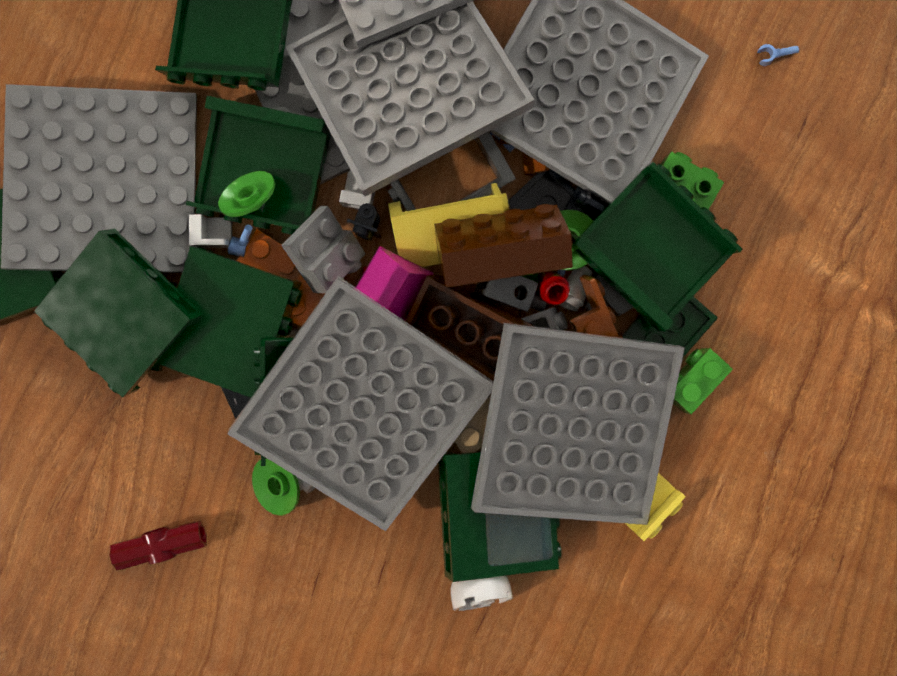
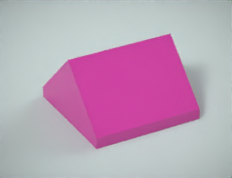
M379 246L356 288L405 321L426 276L432 275L433 272Z

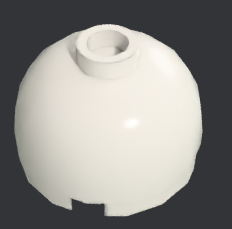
M507 576L452 582L450 588L453 611L458 609L459 611L491 606L490 604L494 603L496 599H499V604L513 599Z

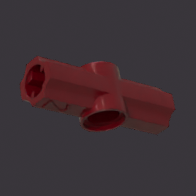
M201 520L170 529L169 527L158 528L143 533L140 537L110 545L109 556L111 564L117 571L147 562L149 565L164 562L176 557L177 554L207 546V534Z

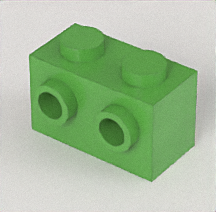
M670 152L664 158L661 165L669 170L672 175L671 179L678 186L686 187L693 194L694 198L692 200L700 208L705 207L709 210L724 182L718 179V174L715 171L706 167L701 169L692 164V159L680 152H676V154Z
M711 348L694 350L685 360L687 364L679 372L673 404L684 413L692 414L733 370Z

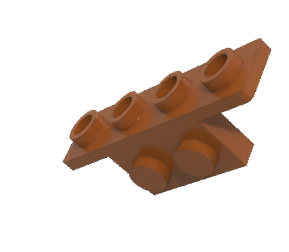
M586 274L580 276L579 279L592 309L570 320L573 331L623 338L620 333H617L614 326L616 317L612 309L606 306L603 299L605 290L601 282Z

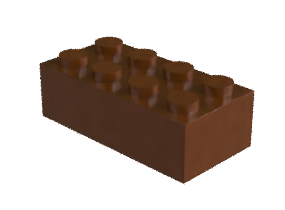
M541 204L532 209H510L500 214H478L473 218L462 220L452 218L444 220L442 223L434 224L438 257L446 288L573 267L571 232L557 205Z
M437 273L426 276L405 322L492 381H494L504 323L535 327L461 286L446 288L444 277Z

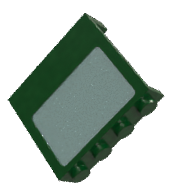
M446 452L438 462L445 576L452 582L559 569V559H561L562 551L560 543L557 541V529L560 526V519L474 512L471 504L481 452L463 454Z

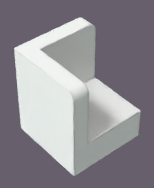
M349 171L345 190H341L339 202L344 207L359 209L361 205L366 203L373 205L375 192L364 196L355 177Z
M201 214L189 215L190 246L203 248L229 247L232 238V221L224 220V218H207Z

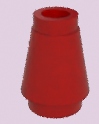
M555 271L538 274L540 295L546 303L558 305L568 298L570 285L564 277Z

